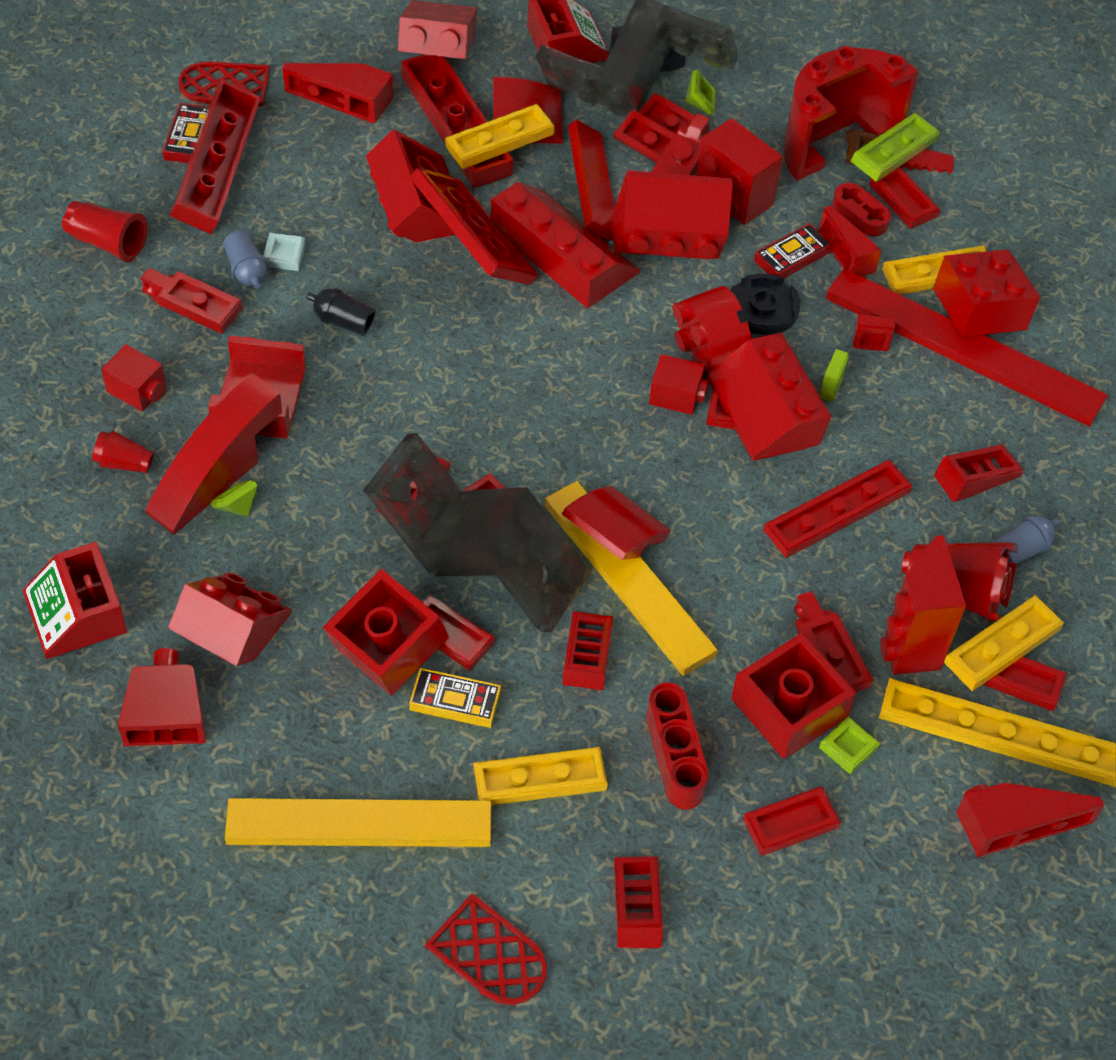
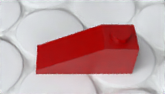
M285 63L282 67L285 92L374 124L393 99V74L363 63Z
M1001 783L990 787L987 784H980L965 792L956 814L977 857H981L1092 824L1105 804L1101 797L1010 783Z

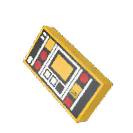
M420 668L409 702V711L491 728L501 694V685Z

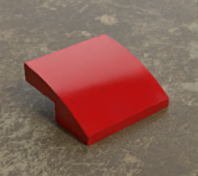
M493 77L494 120L538 104L553 123L554 135L533 143L563 144L560 90L526 79Z
M654 93L639 112L631 111L613 133V138L657 163L675 133H678L681 127L688 130L695 115Z
M612 486L602 487L581 496L566 506L561 513L621 560L639 558L647 545L663 543L671 531Z

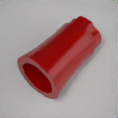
M73 201L67 206L66 213L62 218L64 232L74 236L78 241L102 249L126 263L132 262L146 243L148 224L145 216L141 213L119 211L90 202Z

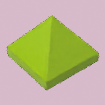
M696 69L692 71L685 102L709 115H713L715 111L716 90Z
M252 480L239 482L211 500L210 504L215 509L248 516L258 485Z

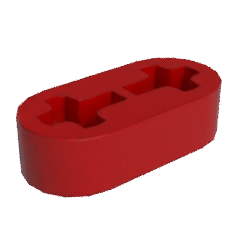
M843 183L835 189L832 202L833 208L865 235L872 237L881 236L887 232L891 213L885 205L854 183Z

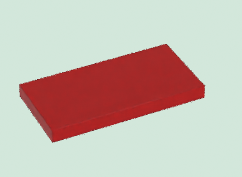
M422 168L414 170L409 178L490 277L526 285L534 282L538 277L537 272L460 179Z

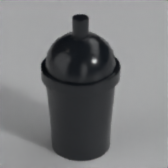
M338 288L323 289L317 295L308 292L306 299L313 301L314 312L323 323H331L365 336L374 321L376 313L374 308L344 294Z

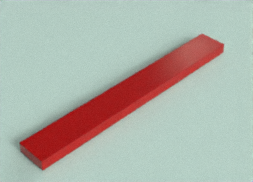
M843 268L827 290L825 299L859 315L895 318V333L1088 427L1092 425L1107 399L1108 394L985 335L962 337L950 318Z

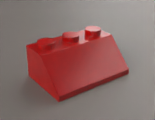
M393 129L366 155L371 170L370 176L376 184L380 195L379 201L384 207L388 218V227L396 236L400 238L405 237L415 243L455 235L409 178L416 168L450 176L443 156Z
M627 170L610 219L615 252L719 259L729 232L733 188L732 179Z
M782 333L747 340L727 359L707 371L706 378L713 391H716L718 400L727 416H730L732 419V425L752 461L804 450L821 444L831 415Z
M944 535L935 536L906 574L900 593L895 595L893 614L888 616L885 637L880 639L882 659L884 662H890L893 675L941 670L966 608Z

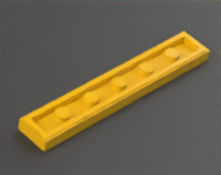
M578 481L545 498L544 506L682 676L689 674L716 658L717 648L641 557L621 560L561 514L566 506L587 494Z
M892 678L888 680L879 719L1116 787V743Z
M228 798L225 829L226 845L490 847L491 801Z

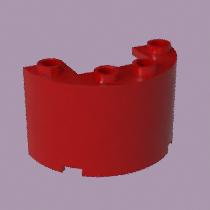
M849 46L839 47L809 61L796 78L784 138V161L795 180L799 181L824 169L826 160L811 143L856 122L866 132L882 135L906 119L919 71L900 55Z

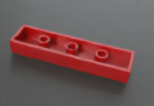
M422 54L401 61L402 79L445 145V138L488 122L444 56ZM506 152L464 169L460 167L471 186L476 188L513 176V159Z
M220 79L211 99L169 215L170 217L212 234L222 213L261 99L260 96Z

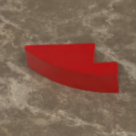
M252 372L233 388L209 413L179 451L145 509L146 514L174 535L212 502L211 500L225 492L258 463L255 435L282 413L280 392Z

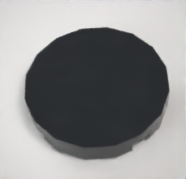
M763 273L748 275L730 289L743 309L736 312L740 323L747 321L750 333L768 336L782 333L790 329L798 319L801 303L798 292L792 285L790 288L784 284V279L778 276Z

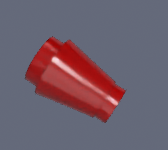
M113 430L110 433L100 432L92 453V461L100 463L101 468L143 472L146 474L154 457V451L148 450Z

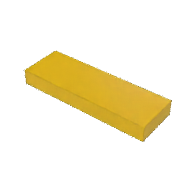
M538 104L449 136L445 138L446 148L459 166L464 169L554 135V125Z
M982 245L884 262L882 270L891 290L897 294L933 289L944 255L986 252V249Z
M1034 595L949 653L944 663L971 691H974L1062 629L1064 622Z
M600 747L473 763L478 801H491V805L606 791L608 785Z

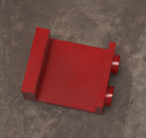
M229 335V367L221 394L211 395L208 405L209 413L233 388L252 372L280 392L282 413L256 435L287 439L306 371L304 345Z

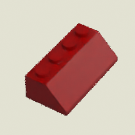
M516 182L491 198V218L518 251L587 309L640 273V269L621 253H616L615 248L599 235L585 229L583 222L542 189Z

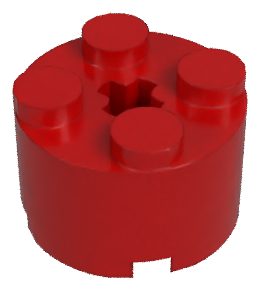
M726 286L709 289L672 305L673 314L679 330L674 334L676 343L682 352L688 350L691 352L693 362L705 364L704 372L723 362L743 343L751 339L748 322L740 323L736 313L743 309L735 295Z

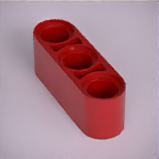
M663 682L651 690L646 712V722L665 792L670 803L680 809H693L704 798L709 778L708 768L686 693L677 684ZM659 707H669L674 711L665 712L660 710ZM678 743L683 745L685 748L675 749L668 744ZM688 780L696 786L686 787L681 785L679 781Z

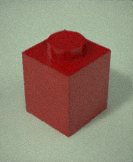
M127 344L101 368L106 392L142 412L151 402H157L165 392L166 382L162 364Z
M660 354L651 383L649 404L693 415L696 402L704 403L709 381L702 380L705 364Z

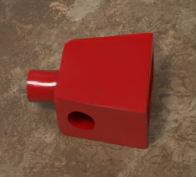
M171 648L157 649L153 654V666H137L131 670L118 721V729L124 747L206 743L194 667L189 664L178 665L179 653Z

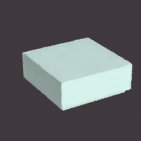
M269 233L263 255L268 267L299 271L306 246L305 237Z

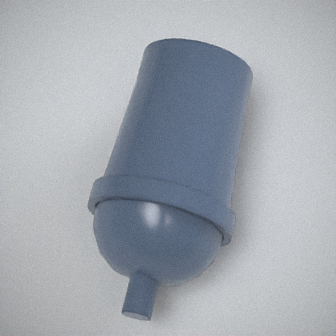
M245 231L232 232L223 242V247L231 265L232 276L235 281L244 286L259 289L261 287L260 283L266 277L268 264L259 253L249 233Z
M1027 516L1021 520L1019 525L994 542L1016 543L1018 553L1010 552L1009 562L1019 564L1051 548L1055 539V527L1060 522L1057 518L1049 521L1043 516Z

